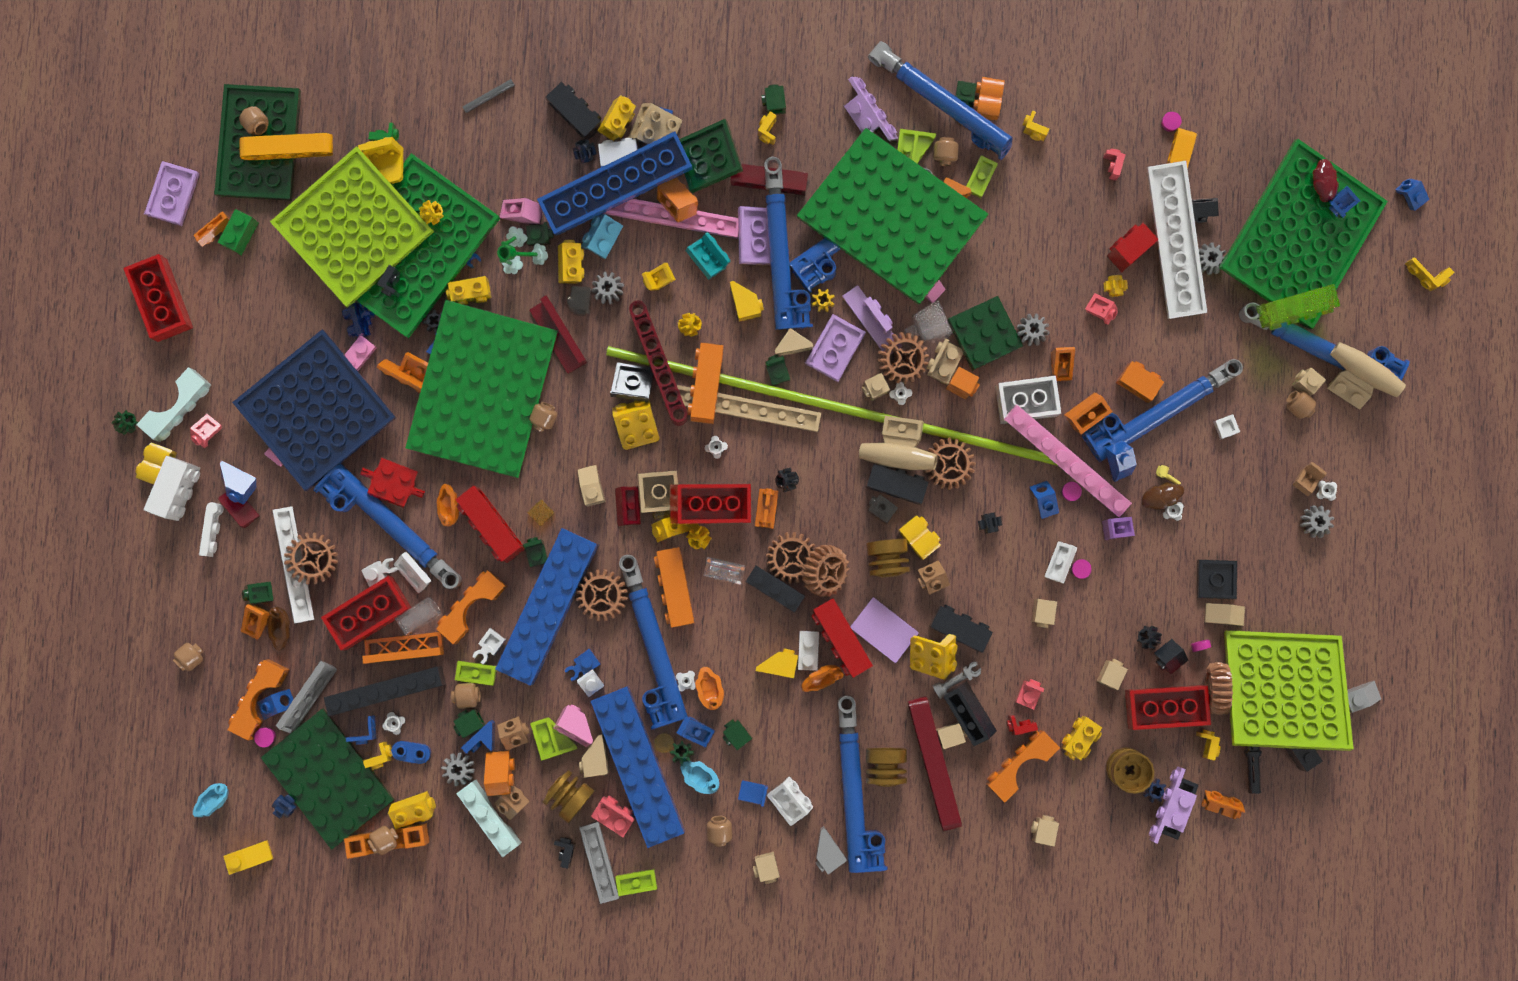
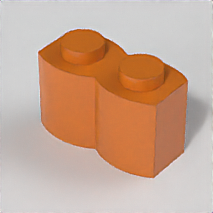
M982 77L981 82H977L975 93L978 94V100H975L973 109L986 119L997 121L999 118L1005 80Z

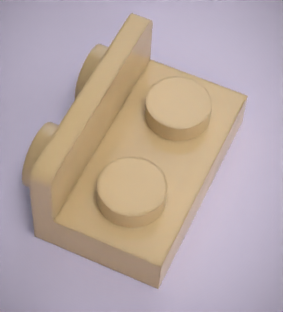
M945 338L943 343H938L934 351L938 354L935 360L930 359L926 369L929 370L928 376L948 385L963 355V351L961 348L949 343V340Z

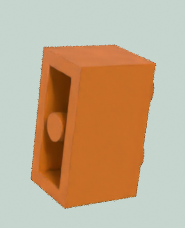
M677 177L658 185L657 200L677 222L697 215L698 200L696 196L692 195L685 184L681 183Z
M1131 361L1127 364L1116 383L1146 403H1149L1154 399L1164 381L1161 380V376L1157 373H1150L1145 370L1143 364Z
M958 367L946 389L966 400L969 396L972 397L976 393L980 385L977 383L979 377Z
M1093 393L1064 414V416L1075 431L1083 434L1112 413V410L1103 396Z
M510 751L486 753L484 787L487 796L511 794V786H514L512 770H515V759H511Z

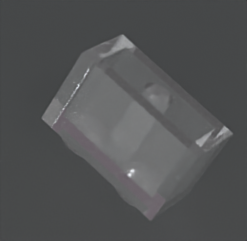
M427 597L395 618L405 635H411L442 615V612L433 598Z

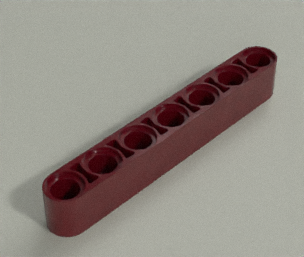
M639 300L633 301L629 306L630 316L668 415L674 425L682 426L687 422V410L646 305ZM636 308L643 309V312L639 315L633 313ZM647 325L650 327V329L647 332H642L640 330L641 326ZM653 342L657 346L654 349H648L646 347L647 344ZM656 360L663 361V365L660 367L654 366L653 363ZM663 377H668L670 382L662 384L660 380ZM674 394L677 396V399L674 402H669L667 397ZM676 412L684 414V417L679 420L673 416Z
M927 696L909 700L907 703L941 828L944 832L962 827Z

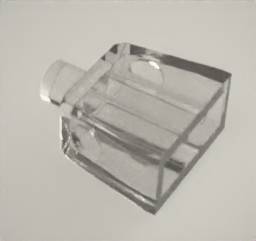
M939 300L914 314L911 318L913 325L904 329L905 335L911 333V338L916 335L924 343L948 338L953 334Z

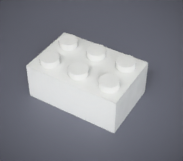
M1056 376L998 383L995 386L1001 424L1008 423L1004 418L1016 404L1034 420L1057 417L1061 414Z
M166 456L144 510L166 519L179 521L185 513L187 500L193 494L192 487L200 477V467Z

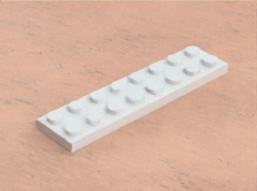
M1186 161L1147 167L1156 237L1159 239L1157 246L1167 317L1171 319L1207 313Z

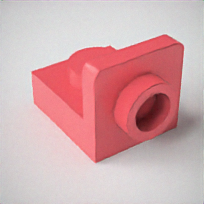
M1118 149L1106 150L1103 156L1104 159L1111 160L1108 172H1110L1109 179L1115 181L1120 176L1126 155Z
M1094 293L1085 308L1087 313L1103 319L1107 325L1116 318L1118 313L1115 302Z
M206 414L190 428V438L196 445L206 448L208 440L218 433L222 427L217 421Z
M1030 679L1029 682L1023 681L1015 702L1034 710L1041 692H1044V688L1040 687V682Z

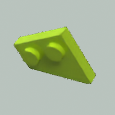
M549 717L530 723L541 761L577 749V746L567 736L553 729L555 723Z

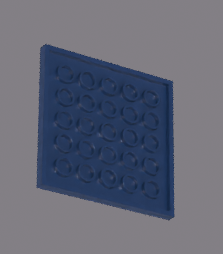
M323 329L232 402L304 491H308L330 470L340 465L396 419L391 410Z

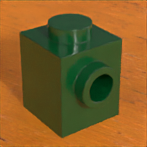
M778 84L769 85L768 88H765L764 95H761L762 106H766L767 115L769 112L775 115L785 114L784 87Z
M478 709L470 712L465 710L457 715L458 719L453 721L455 723L453 726L458 736L461 735L462 738L471 735L486 725Z
M732 719L724 725L726 729L723 731L725 735L722 738L729 746L733 745L736 750H739L753 738L739 719L736 721Z

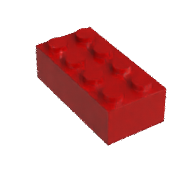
M157 254L123 268L150 339L160 342L193 328L169 262L165 257Z
M670 484V523H751V484Z
M474 485L455 499L458 503L456 505L458 510L470 518L468 523L474 530L482 534L479 536L486 546H491L493 549L491 553L497 561L509 563L525 550L521 541L480 488Z
M387 576L325 614L321 619L340 650L343 651L350 649L411 611L412 607L394 578Z
M834 598L812 610L814 613L811 615L816 625H821L823 629L821 634L826 642H831L833 646L831 651L836 659H841L843 664L840 667L846 676L850 675V677L854 678L873 666Z
M1206 685L1125 690L1128 729L1142 730L1211 725L1209 692Z

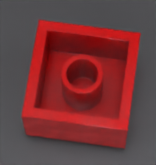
M1144 223L1139 227L1135 224L1123 238L1120 237L1109 248L1111 252L1107 257L1123 272L1159 239Z

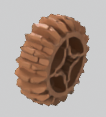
M900 332L899 338L896 334H892L893 341L890 338H886L888 345L881 344V347L885 349L884 352L878 351V354L883 355V358L877 359L878 362H883L879 369H886L883 375H889L890 381L895 378V383L898 384L901 382V379L903 384H907L908 379L910 382H914V375L920 378L919 371H926L922 366L929 364L927 361H924V358L929 357V354L923 353L928 348L921 347L924 341L920 340L917 342L918 336L914 335L911 338V333H907L905 336L903 332ZM907 342L912 347L903 351L901 348H898L897 344ZM891 351L895 355L893 362H891L892 364H890L889 360ZM916 351L917 361L914 366L912 362V357ZM901 354L906 355V363L904 361H900L902 359ZM904 365L910 371L899 374L894 370Z
M951 438L947 439V444L941 439L940 446L936 442L933 444L935 450L932 448L927 450L937 454V459L941 463L942 469L939 474L936 469L925 470L924 472L925 474L931 472L932 475L928 477V480L935 478L936 480L933 483L935 486L941 482V489L945 487V484H947L948 490L952 489V484L958 489V482L964 486L966 484L964 478L967 480L971 479V476L967 473L975 472L974 469L969 468L976 465L975 462L969 461L974 458V454L968 456L967 453L971 449L967 448L964 450V442L958 446V439L954 441V444H952ZM944 449L955 450L952 456H945L938 453L939 451ZM959 455L963 457L964 470L957 463ZM953 457H955V458L953 459V464H952V465H954V467H950V468L946 469V471L944 472V470H945V468H946L945 465L947 464V463H945V461L948 462V461L951 460ZM949 471L960 475L956 479L943 478Z
M786 532V539L783 540L782 536L779 535V543L775 540L772 541L776 547H768V550L773 551V554H766V557L772 558V561H768L767 565L773 564L774 566L769 571L773 572L776 570L777 573L774 575L776 578L781 574L782 582L787 577L789 578L788 584L792 583V578H795V582L799 583L798 577L801 576L802 579L805 577L801 573L805 568L802 566L804 564L799 559V554L805 548L808 557H810L809 552L811 548L815 547V544L813 543L808 546L807 543L810 541V538L802 541L803 534H800L798 539L796 538V532H793L792 538H789V534ZM788 542H796L800 544L793 551H790L784 546H782L783 544ZM778 550L785 556V562L780 568L776 562ZM797 550H799V552L796 554L797 562L793 563L792 561V563L789 562L787 565H785L788 562L789 557L784 551H786L788 554L796 553ZM790 565H795L802 570L796 574L784 572Z
M305 533L304 540L301 535H298L297 540L299 542L291 540L294 548L291 546L286 547L291 552L284 554V557L290 558V560L284 561V565L291 564V567L286 571L291 572L294 570L291 577L295 578L296 575H299V583H301L303 578H306V585L310 583V579L313 580L315 585L317 584V578L324 582L325 578L323 575L328 578L331 576L328 570L335 571L336 568L331 564H337L338 560L332 559V557H336L338 553H331L335 545L328 547L327 545L331 540L327 539L324 543L322 541L324 535L316 539V533L312 534V538L309 537L308 533ZM307 544H316L322 550L313 551ZM301 546L304 558L296 563L295 553ZM307 554H310V556L318 555L314 559L315 563H312V561L304 562L308 558ZM326 554L327 563L321 571L318 559ZM309 566L316 574L305 573L299 568Z
M821 545L820 547H815L814 551L809 552L810 557L805 558L806 564L802 565L805 568L801 572L805 576L802 581L806 583L805 587L811 593L820 597H830L831 594H836L837 590H842V584H846L844 580L845 577H848L846 572L850 568L846 565L849 561L845 559L846 554L835 546Z
M606 569L603 570V575L600 574V570H596V576L589 572V580L585 576L582 578L586 582L585 585L579 583V587L583 589L582 591L576 590L577 594H581V597L576 598V601L583 602L578 608H586L583 611L584 615L591 612L589 619H593L594 615H597L596 621H600L601 616H603L604 621H608V614L614 619L615 615L613 612L616 611L618 614H621V610L618 607H626L621 601L628 600V597H622V593H627L628 590H621V587L626 584L625 582L618 584V581L621 579L620 576L613 579L615 572L612 571L609 576H607L608 571ZM600 579L610 581L604 588H599L593 582ZM589 587L594 592V598L590 604L586 596ZM614 587L617 590L616 603H613L609 596ZM595 588L601 592L606 591L607 600H598L597 596L599 595H597L598 592ZM601 602L610 607L609 610L603 612L596 611L593 608Z
M1221 662L1210 663L1205 677V685L1208 686L1210 714L1215 715L1228 714L1233 700L1232 673L1228 664Z

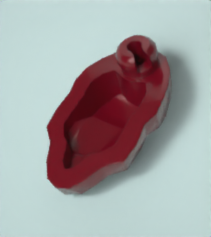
M1322 159L1318 162L1316 169L1313 170V185L1320 200L1328 202L1337 194L1339 183L1337 181V171L1333 168L1331 162L1328 159Z

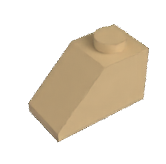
M597 466L578 469L580 488L585 505L589 507L606 502Z
M600 734L582 757V761L579 762L580 772L584 773V778L609 773L605 737L603 734Z

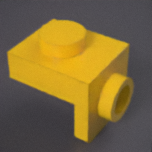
M1032 111L1030 116L1026 115L1022 125L1025 126L1023 133L1030 135V138L1033 140L1044 141L1049 128L1032 122L1036 113Z
M769 112L767 116L764 115L760 120L758 136L765 144L770 143L774 145L776 137L770 134L769 131L775 124L777 115Z
M663 263L650 272L642 273L643 283L650 291L660 290L676 280L668 263Z
M1203 730L1202 733L1196 732V736L1206 738L1202 757L1215 761L1216 757L1220 754V738L1214 736L1215 732Z
M387 741L379 743L382 755L363 761L365 768L378 769L384 767V762L392 760V748L390 744H387Z

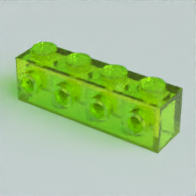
M1332 284L1259 305L1256 308L1262 328L1270 327V330L1281 328V323L1287 322V325L1298 323V318L1304 317L1305 320L1317 317L1316 313L1319 312L1322 315L1334 312L1333 308L1339 307L1340 303L1335 285Z

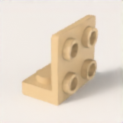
M642 103L628 138L642 141L648 145L674 131L677 134L682 119L652 103Z

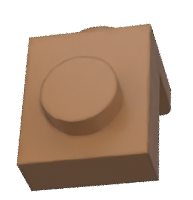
M1311 462L1300 471L1293 486L1306 496H1309L1327 473L1314 462Z

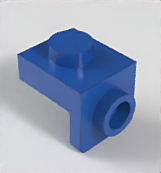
M1407 179L1396 188L1397 193L1404 195L1410 210L1416 211L1429 200L1422 181Z
M1346 186L1332 200H1329V203L1332 205L1329 209L1335 216L1340 214L1344 218L1346 216L1345 213L1359 203L1360 199Z

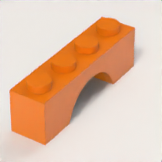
M487 570L486 573L483 571L476 578L478 582L473 587L469 586L463 593L465 597L460 602L457 600L452 605L450 614L448 616L444 615L437 624L439 626L436 630L452 644H457L469 631L466 614L471 604L479 599L495 601L508 587L491 571Z
M270 659L263 660V662L261 661L255 670L257 672L255 678L249 681L245 697L243 696L239 700L237 705L239 708L228 722L230 726L227 730L246 740H253L255 733L263 723L256 711L258 697L268 688L281 687L289 672V669Z
M1043 730L1033 732L1029 736L1030 741L1026 745H1020L1015 750L1016 755L1012 759L1007 758L1001 764L1002 768L998 772L994 771L987 778L988 782L986 785L1004 803L1019 789L1016 783V773L1023 762L1035 758L1047 762L1060 749Z
M427 823L398 829L394 828L399 837L396 839L397 846L394 849L424 846L430 842ZM370 833L353 835L344 839L347 859L374 853L367 842L370 840Z

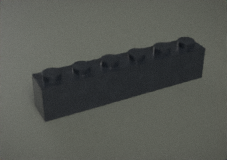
M442 666L330 695L324 697L328 716H333L444 686L446 681Z

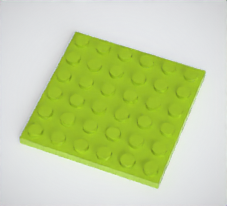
M357 146L270 221L347 308L381 279L388 265L395 267L434 232Z
M1227 630L1224 632L1226 664H1228L1232 673L1233 700L1230 710L1232 746L1352 751L1354 749L1342 636Z

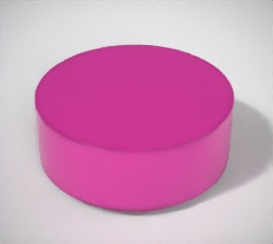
M1168 112L1162 118L1161 125L1164 130L1173 132L1180 127L1182 120L1178 113Z
M1068 482L1062 487L1061 493L1065 500L1075 501L1080 498L1082 489L1078 483Z
M1084 559L1076 560L1071 566V572L1076 578H1086L1091 573V565Z
M1208 639L1191 644L1192 652L1212 647Z
M268 727L257 730L254 736L256 744L260 747L271 746L276 739L275 732Z

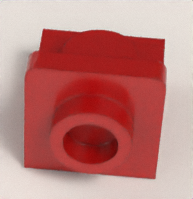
M1009 715V720L1006 721L1008 731H1012L1013 735L1038 730L1037 723L1031 722L1030 719L1019 721V725H1017L1015 716Z

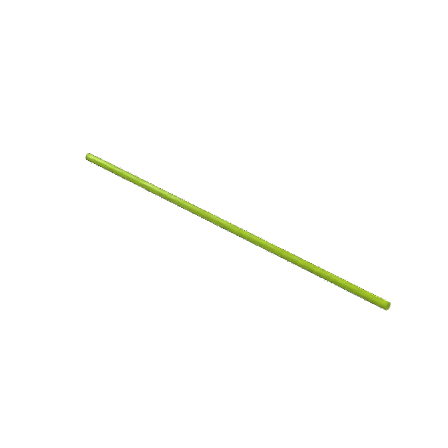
M611 346L607 348L606 355L649 366L646 355ZM656 360L653 365L660 367L663 365V361ZM667 360L671 371L693 376L694 367ZM720 374L719 383L860 418L884 423L885 416H892ZM923 424L922 433L946 439L951 438L954 441L958 439L962 443L1058 466L1043 452Z

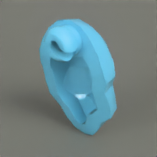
M700 761L684 762L683 766L680 767L685 783L696 791L703 794H712L718 790L719 779L716 773Z
M222 783L209 786L198 797L193 809V816L199 818L210 816L216 809L221 808L229 795L227 786Z

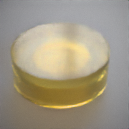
M670 510L652 512V518L654 519L670 517Z
M661 733L655 738L654 746L657 751L667 753L673 748L674 740L671 735Z

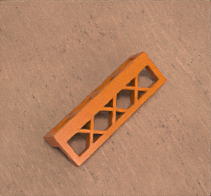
M440 632L364 640L366 656H362L363 664L444 655L443 637ZM437 636L438 647L430 648L426 642L430 637ZM411 639H416L421 643L416 650H411L406 646ZM392 641H397L402 645L397 652H392L387 648ZM377 643L382 647V650L378 654L371 655L370 644Z

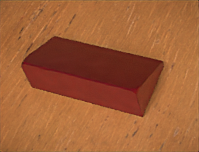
M638 486L615 488L617 525H640Z
M226 493L217 498L241 528H246L260 517L248 501L244 505L239 502H233L227 497Z

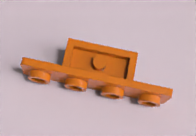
M407 352L404 355L401 366L384 359L377 365V369L420 393L428 362Z

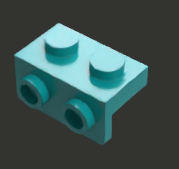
M708 232L685 250L708 280L725 270L731 262L727 253L720 248L715 238Z

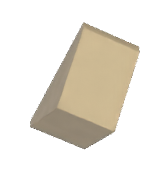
M790 328L775 349V355L783 356L813 350V343Z
M1206 603L1204 622L1244 626L1245 607Z

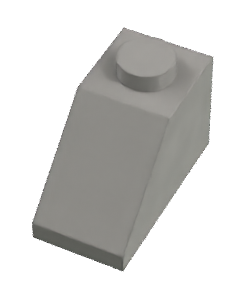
M1375 681L1347 690L1350 713L1370 707L1381 700Z
M823 826L820 828L816 852L818 861L815 863L821 872L826 871L827 874H830L845 863L847 859Z

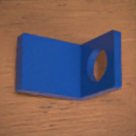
M1048 481L1030 486L1031 492L1037 499L1041 519L1059 513L1056 493ZM1039 488H1047L1045 492H1037Z
M290 689L258 701L257 704L263 720L286 711L293 701V696ZM281 696L288 698L289 704L287 706L281 704Z
M375 715L368 716L369 735L347 737L346 742L356 741V745L368 744V740L376 739Z
M742 780L738 800L761 804V807H764L768 785Z

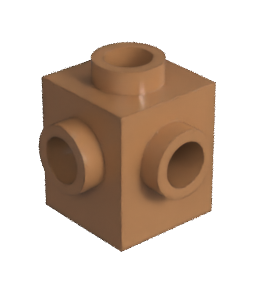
M939 560L918 570L920 578L917 580L922 589L925 588L929 595L950 585L947 574Z
M519 716L497 725L500 740L506 750L528 743L527 734L530 733L526 722L522 723Z
M514 785L511 786V794L497 795L499 799L494 805L500 813L511 820L530 801Z

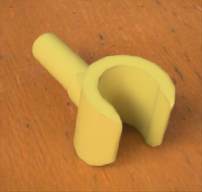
M1158 466L1156 471L1158 477L1166 478L1174 484H1181V482L1168 474L1169 467Z

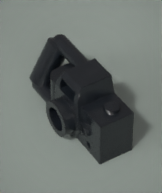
M1218 198L1192 200L1194 220L1197 223L1207 222L1208 217L1219 216Z

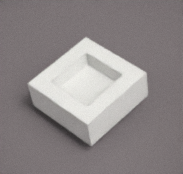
M1233 414L1214 421L1220 439L1240 432Z
M593 669L577 680V683L588 697L604 687L603 682Z

